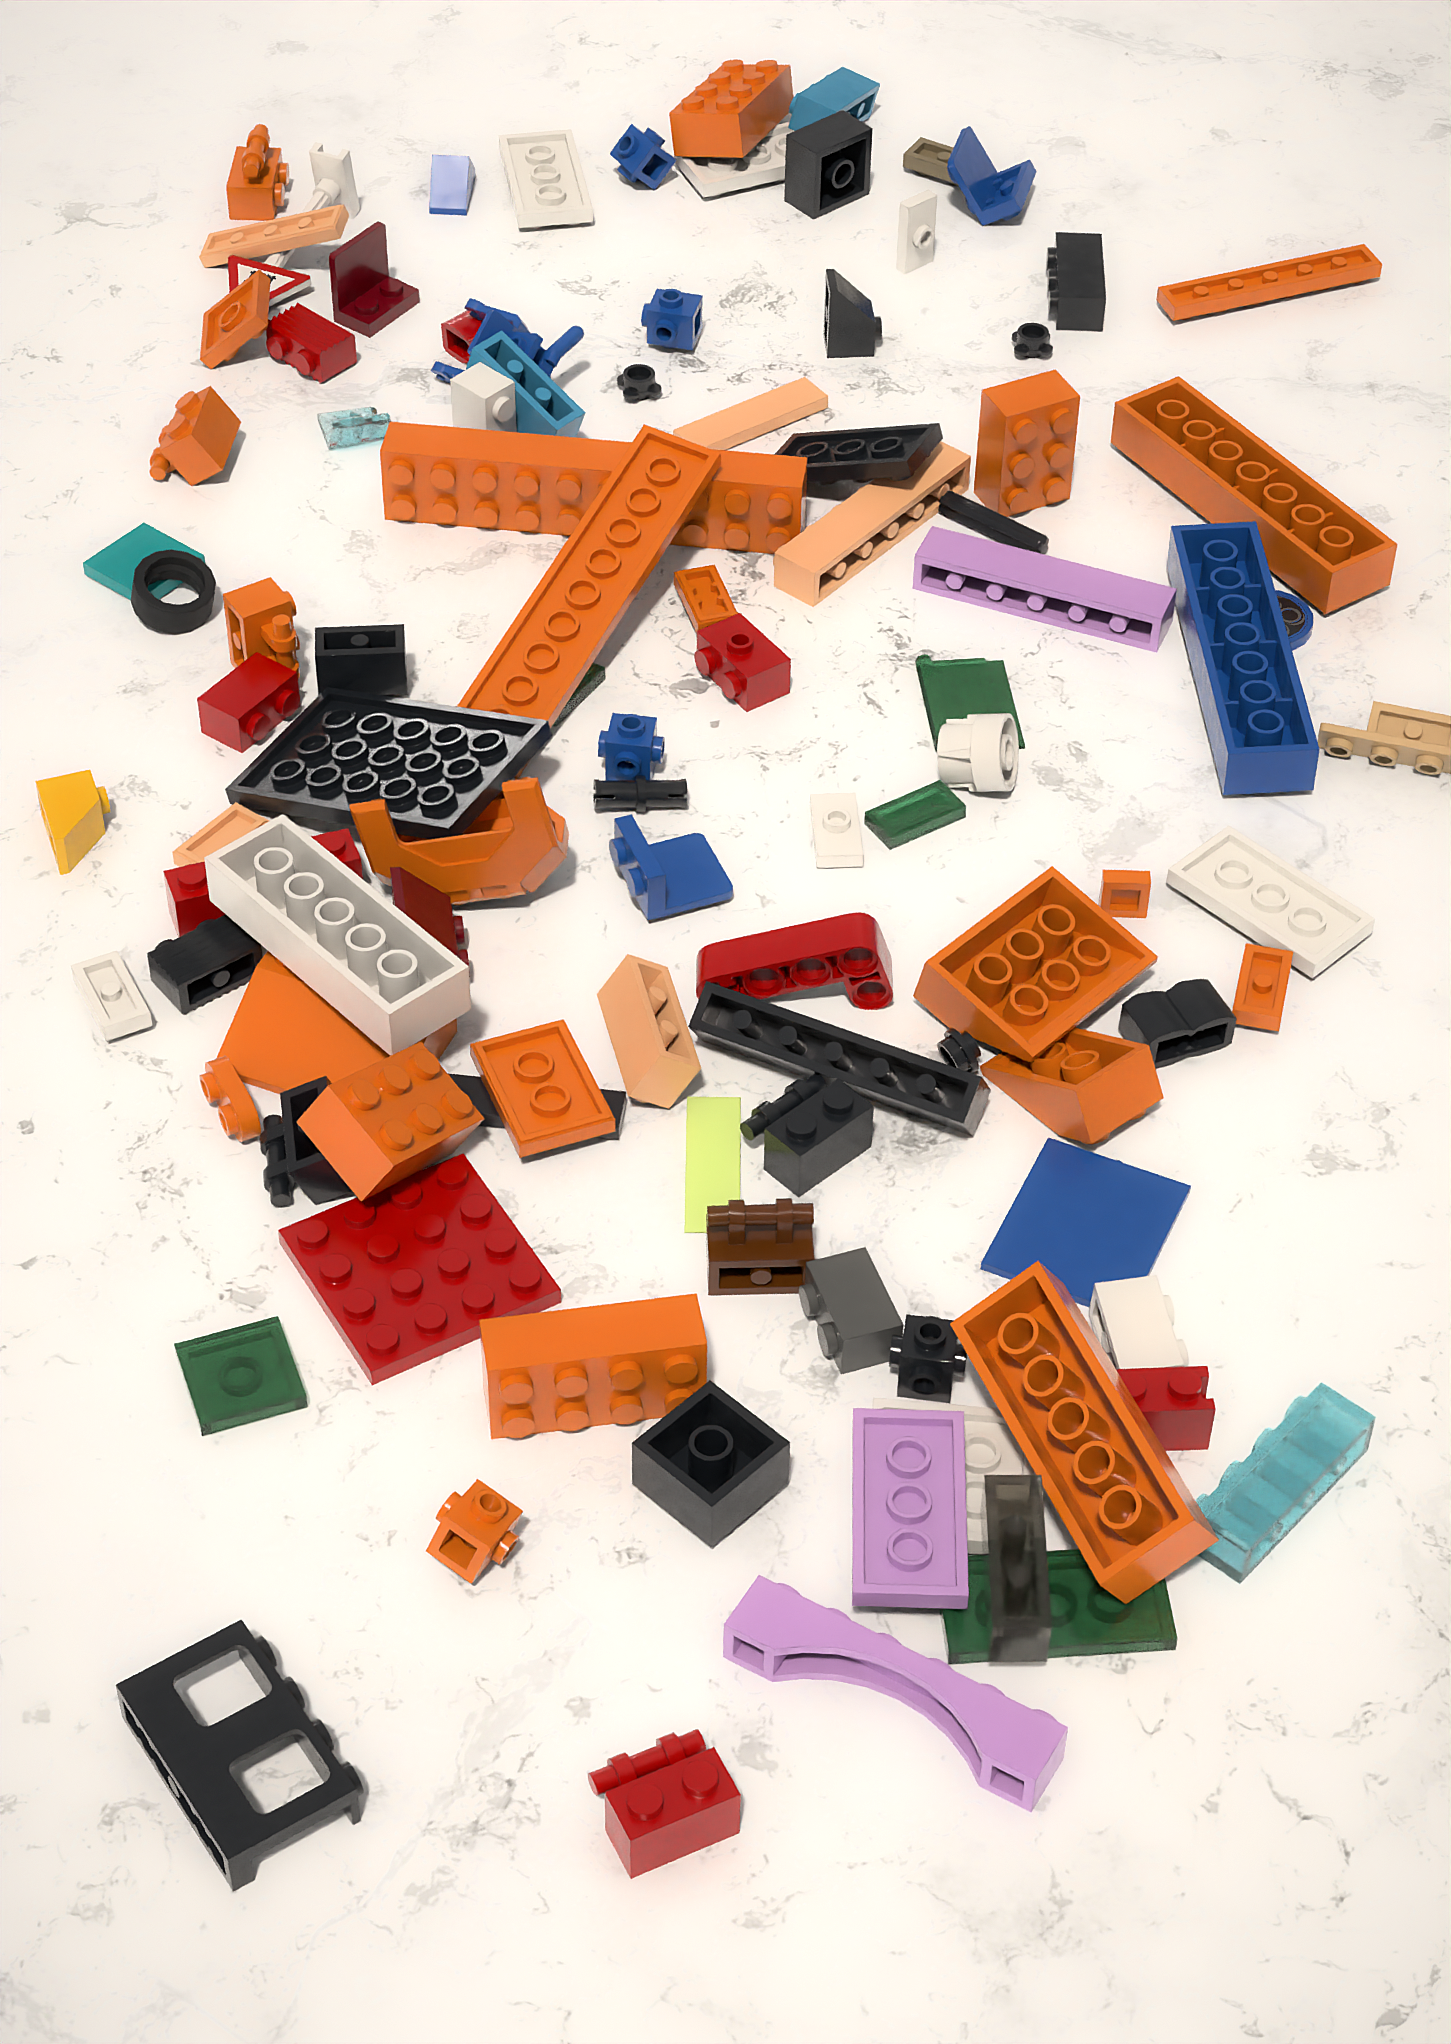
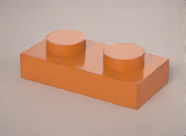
M1245 944L1232 1010L1237 1018L1236 1024L1279 1032L1294 951Z

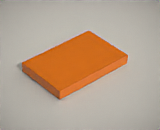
M564 1019L470 1044V1056L519 1158L615 1132V1118Z

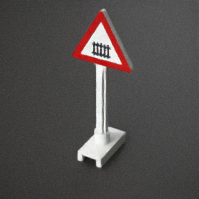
M315 142L309 150L315 189L312 192L313 197L301 213L344 204L349 213V218L354 219L360 207L350 151L342 149L338 156L324 153L323 144ZM296 249L270 254L263 263L234 255L228 256L229 293L260 269L271 279L269 307L310 286L311 278L309 275L283 268Z

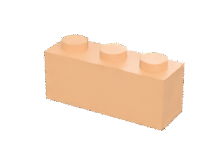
M627 954L599 990L597 998L628 1096L642 1103H652L669 1109L700 1071L701 1065L668 967Z

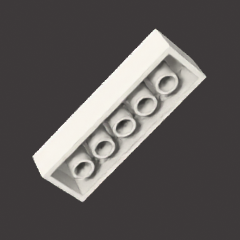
M284 814L204 857L210 901L390 1056L414 1045L471 1010L469 966Z

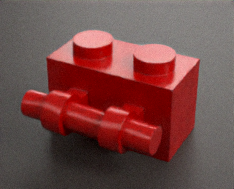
M698 1729L677 1736L674 1732L656 1739V1746L632 1756H628L626 1752L608 1758L607 1766L590 1772L587 1775L593 1793L596 1796L605 1793V1831L630 1879L740 1833L741 1794L715 1747L706 1750L704 1739Z

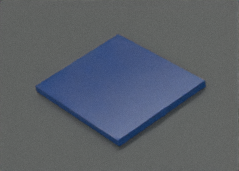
M1048 1137L981 1261L980 1269L1011 1280L1039 1261L1064 1283L1075 1303L1090 1307L1095 1283L1150 1276L1190 1194L1191 1185Z

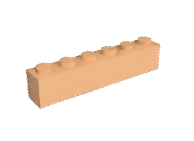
M940 441L931 452V455L923 461L910 478L902 481H892L890 477L875 478L867 485L860 487L856 493L844 502L833 507L825 516L814 524L807 526L803 532L778 548L773 558L774 587L812 607L816 606L939 512V500L947 491H953L959 495L964 494L969 489L971 456Z

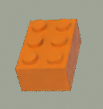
M1056 369L982 389L973 493L987 508L1006 517L1070 499L1081 396Z
M419 1042L328 1085L298 1119L297 1124L362 1202L453 1154L485 1118L472 1104L469 1096L457 1086L443 1069L435 1055L429 1052L422 1042Z

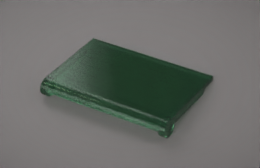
M925 654L916 658L915 665L936 752L941 726L946 724V719H967L968 714L1010 713L1016 724L1019 749H1025L1003 660L988 661L985 658L932 661V658Z

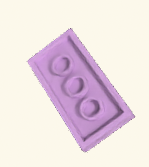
M853 1408L852 1606L967 1609L969 1587L964 1411Z

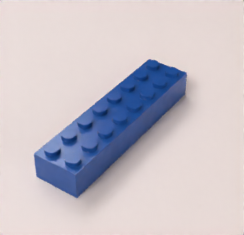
M1256 521L1171 526L1167 569L1171 586L1177 588L1175 602L1223 795L1314 790L1320 749Z

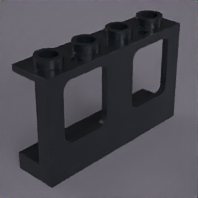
M242 1619L116 1684L123 1720L233 1892L255 1880L251 1859L323 1819L343 1810L352 1825L360 1822L358 1796L364 1793L360 1778L353 1766L348 1761L340 1764L332 1753L334 1750L333 1741L323 1722L318 1718L311 1721L304 1712L305 1702L295 1681L290 1676L282 1679L274 1668L277 1666V1662L267 1640L262 1635L254 1638ZM238 1650L240 1659L266 1697L213 1725L202 1726L198 1724L174 1688L175 1683L188 1674L232 1651ZM292 1735L324 1783L269 1813H258L253 1809L230 1771L237 1763Z

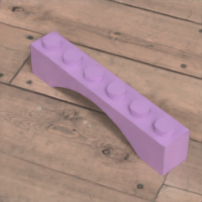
M758 1575L724 1623L723 1657L771 1682L798 1679L834 1680L867 1687L899 1700L925 1716L950 1739L967 1762L979 1787L1031 1813L1064 1759L1068 1727L1059 1723L1051 1714L1040 1709H1031L1006 1697L995 1686L986 1683L980 1684L954 1671L947 1663L940 1659L927 1658L903 1646L896 1638L889 1634L876 1633L852 1621L845 1613L838 1609L823 1607L801 1596L797 1590L787 1584L775 1583Z

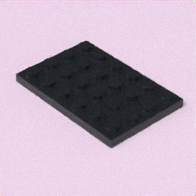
M327 687L225 791L232 805L237 802L244 807L256 810L272 811L351 826L356 825L349 808L350 804L385 799L397 834L425 839L458 836L463 834L502 791V782L512 780L550 739L552 733L548 720Z

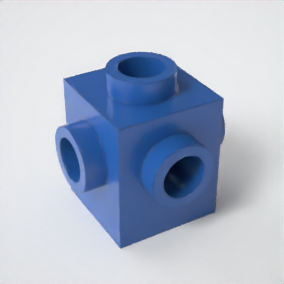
M632 123L609 153L620 163L617 170L633 183L639 179L654 190L677 161L676 158L662 147L666 141L649 127L643 132Z
M657 288L651 302L645 303L642 310L641 325L642 327H647V344L660 345L667 349L693 350L702 330L703 295L684 293L677 289L664 290Z
M612 713L608 731L601 730L598 740V757L605 758V780H634L635 776H645L646 780L653 779L656 763L662 764L665 750V737L657 736V717Z

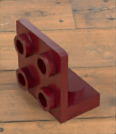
M377 221L330 253L329 268L335 323L371 338L420 303L419 289L389 276L386 225Z

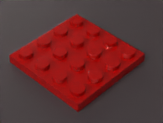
M464 1153L421 1170L362 1202L356 1197L278 1230L280 1245L371 1385L480 1339L479 1320L539 1313L561 1303V1288Z

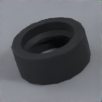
M172 549L157 551L143 558L135 568L131 604L139 619L145 625L159 632L171 634L191 632L204 625L212 613L216 581L212 570L200 558L188 552ZM159 580H178L190 585L199 594V598L185 604L165 603L155 598L148 591V586Z

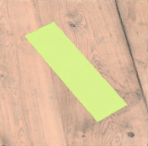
M687 1096L684 1233H706L707 1206L728 1205V1200H740L741 1097Z

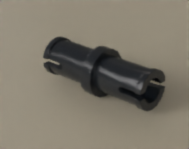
M635 776L634 780L594 779L593 790H595V793H593L594 809L635 807V812H645L646 807H687V797H685V794H687L686 779L646 780L645 776Z

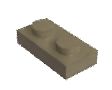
M920 137L903 153V167L917 171L921 175L933 176L948 181L954 186H959L952 182L947 170L948 160L954 147Z

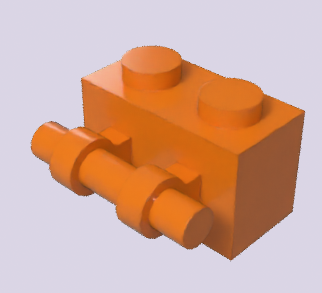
M257 124L250 131L246 143L247 147H236L226 185L230 220H272L276 217L278 206H284V186L289 185V164L283 163L281 148L269 147V130L263 124Z
M211 386L197 393L190 391L177 401L173 419L162 428L158 438L160 447H156L153 450L149 460L151 466L149 473L153 479L163 480L166 473L177 469L185 480L193 486L223 470L241 421Z
M271 577L224 593L223 601L229 653L233 667H238L250 656L258 652L296 671L299 679L300 667L296 651L300 649V642L293 626V616H296L297 610L291 594L288 591H282Z

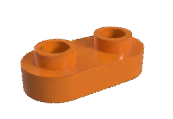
M223 1056L206 1062V1073L199 1075L201 1088L208 1103L217 1102L219 1106L218 1116L226 1135L234 1134L239 1142L260 1136L261 1125L257 1110L229 1058Z

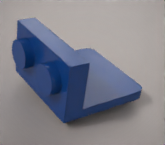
M970 126L961 130L947 165L950 179L953 183L959 185L965 195L968 209L972 214H976L982 226L1002 218L1003 220H1010L1016 217L1023 209L1037 173L1030 159L997 172Z
M632 814L614 819V839L609 840L610 855L614 865L619 867L624 876L631 896L636 898L648 921L728 900L733 896V884L703 834L691 833L648 844Z

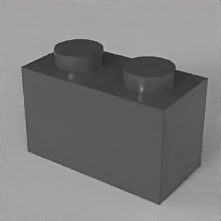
M866 1247L806 1262L805 1285L799 1286V1297L806 1316H814L818 1324L817 1335L824 1355L833 1356L841 1374L889 1362L892 1336H903L904 1324Z

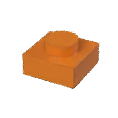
M1103 869L1098 905L1111 917L1146 918L1151 889L1150 871Z

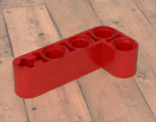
M848 913L711 943L701 948L696 956V996L698 999L706 981L757 999L843 982L852 1003L864 1010L884 1008L891 1003L893 998L891 954L878 922L874 917L866 913Z

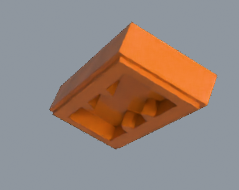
M715 565L674 572V586L696 633L700 629L738 614Z

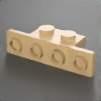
M1373 701L1367 731L1324 722L1320 724L1318 734L1319 748L1325 749L1331 755L1337 757H1349L1351 755L1368 757L1372 762L1383 766H1393L1396 763L1413 766L1419 772L1429 775H1437L1441 772L1451 774L1450 715Z

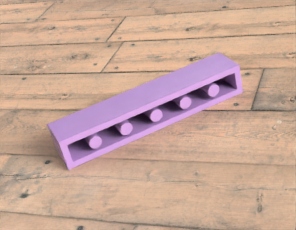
M935 526L930 528L914 557L912 589L1156 653L1173 621L1177 588Z

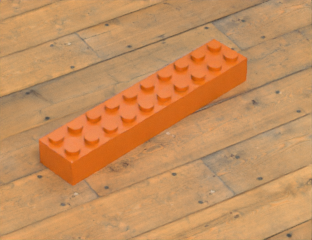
M389 422L380 449L385 520L570 536L632 442ZM712 449L721 453V465L669 545L775 554L780 546L787 544L805 529L808 457Z

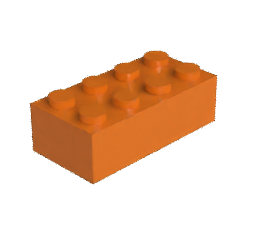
M738 59L723 62L714 73L709 74L704 82L696 86L693 92L683 98L669 112L674 156L743 158L789 114V106L794 97L791 66L777 65L775 60H763L756 64H743V61Z
M697 1293L479 1320L483 1389L491 1439L522 1438L530 1434L562 1430L577 1431L586 1427L617 1423L631 1424L641 1420L663 1418L707 1383V1339Z

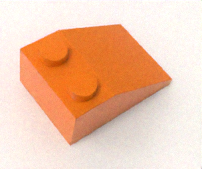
M1076 1027L1031 1063L1003 1051L980 1065L983 1076L1056 1134L1081 1141L1083 1144H1096L1106 1140L1110 1136V1132L1127 1121L1142 1117L1146 1113L1147 1108L1164 1098L1149 1045Z

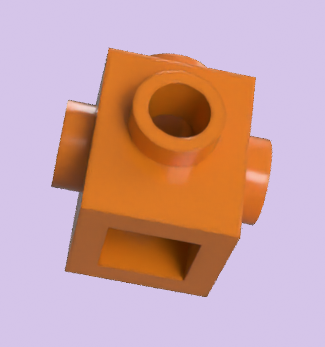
M477 1479L462 1496L454 1491L444 1502L435 1518L440 1524L426 1552L472 1584L492 1560L501 1565L512 1552L520 1538L513 1530L523 1510Z

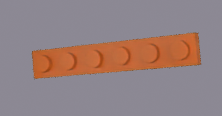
M1365 244L1160 286L1158 287L1156 300L1173 321L1187 320L1191 317L1208 313H1220L1227 309L1257 305L1261 302L1279 298H1290L1316 290L1323 291L1330 287L1349 283H1360L1363 280L1380 277L1382 263Z

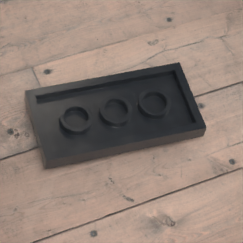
M940 423L793 433L774 455L808 457L807 483L816 482L819 486L830 485L842 480L866 483L875 478L889 477L892 481H902L914 475L917 468L931 455V452L943 439Z

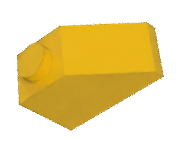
M90 769L35 781L41 816L60 875L70 873L105 834L103 814L110 813L109 800L105 786L96 787Z

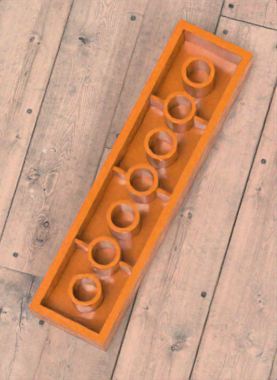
M1177 376L1115 402L1110 443L1212 524L1256 521L1269 570L1324 614L1390 585L1398 545L1396 542L1181 377Z

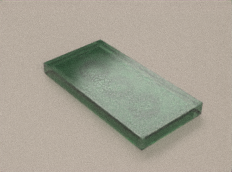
M1079 1549L968 1556L969 1598L967 1609L939 1608L948 1664L1176 1650L1178 1640L1165 1578L1125 1604L1099 1585Z

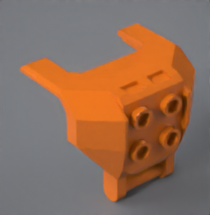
M529 776L502 782V791L463 834L458 836L425 839L397 834L385 799H375L349 805L371 870L382 883L391 886L390 867H401L448 895L451 899V905H463L468 902L497 898L507 899L513 896L526 895L527 890L534 892L567 857L569 830L565 818L546 805L538 777L530 778Z

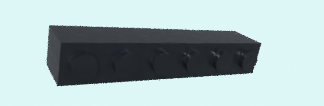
M708 981L704 985L688 1025L702 1041L807 1078L813 1074H819L827 1085L839 1078L863 1098L974 1136L991 1089L981 1076Z

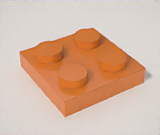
M260 269L204 313L200 360L210 369H213L223 360L229 361L244 343L251 338L257 339L267 329L271 279Z

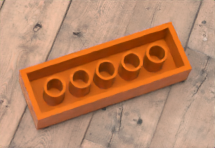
M1039 1261L1035 1262L950 1323L1101 1587L1127 1604L1219 1541L1066 1286Z

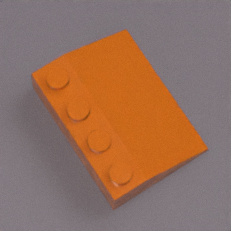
M1051 866L928 959L922 969L913 997L948 1028H954L960 1033L967 1031L974 1039L1031 1063L1157 962L1158 956L1057 869Z
M267 951L253 972L217 1058L227 1056L242 1082L280 1094L323 1076H327L331 1083H334L390 1055ZM457 1018L419 1041L438 1060L457 1033Z

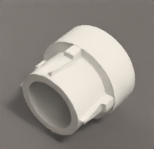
M1010 713L968 714L967 719H946V724L941 726L938 736L937 761L940 777L944 783H948V788L969 787L970 792L1011 791L1014 788L1018 773L1019 745L1016 724Z

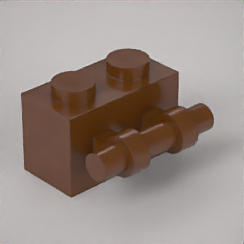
M792 1198L776 1199L775 1204L745 1205L744 1199L728 1200V1205L707 1206L706 1264L708 1296L799 1294V1286L805 1285L806 1262L815 1260L812 1224H814L813 1203L792 1204Z

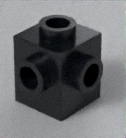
M906 1314L903 1336H892L889 1367L899 1368L897 1397L950 1404L954 1375H965L967 1353L962 1344L958 1343V1337L950 1325L954 1320L941 1319L935 1316L924 1317Z

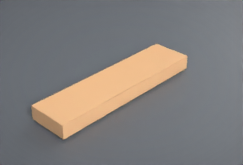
M344 204L209 233L199 258L203 266L208 268L228 263V256L230 255L250 259L341 239L349 213Z
M803 377L674 429L673 435L709 449L727 450L828 408V395L806 377Z

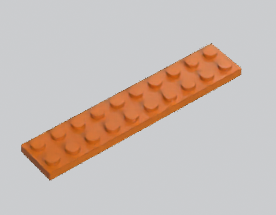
M644 424L457 707L548 720L551 729L721 465V453ZM527 764L517 773V775L514 778L520 777Z

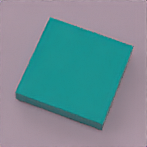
M143 522L84 561L83 568L86 576L131 600L134 571L143 558L154 552L170 549L188 552L200 558L204 563L205 556ZM172 579L159 580L149 585L148 591L155 598L160 599L183 582Z

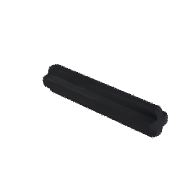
M947 491L939 500L938 510L941 514L999 542L1040 554H1045L1048 550L1049 538L1046 535L953 491Z

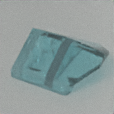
M371 406L317 414L318 423L328 450L358 446L382 440L385 437L389 422H393L388 413L377 414V409Z

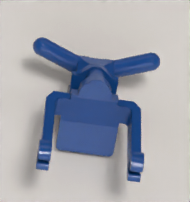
M472 298L468 299L464 307L470 311L469 314L483 320L468 348L469 355H471L473 347L496 333L503 331L550 378L553 369L557 367L560 359L584 337V330L580 326L575 325L545 350L540 346L543 338L537 333H530L527 325L517 314L487 306ZM437 361L431 369L432 373L437 374L436 378L446 383H450L451 378L465 371Z

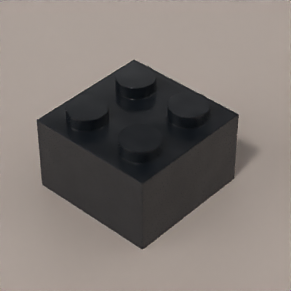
M841 110L787 134L784 201L814 220L868 195L870 191L873 128Z
M709 1380L632 1442V1484L707 1545L712 1547L789 1483L790 1442Z

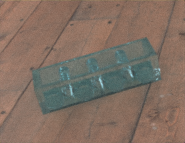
M1322 1382L1306 1398L1302 1395L1295 1398L1288 1407L1283 1421L1275 1429L1268 1427L1259 1435L1253 1445L1251 1454L1243 1462L1239 1460L1233 1461L1222 1475L1219 1486L1210 1495L1203 1493L1195 1500L1219 1541L1201 1552L1198 1556L1241 1584L1368 1451L1376 1417Z

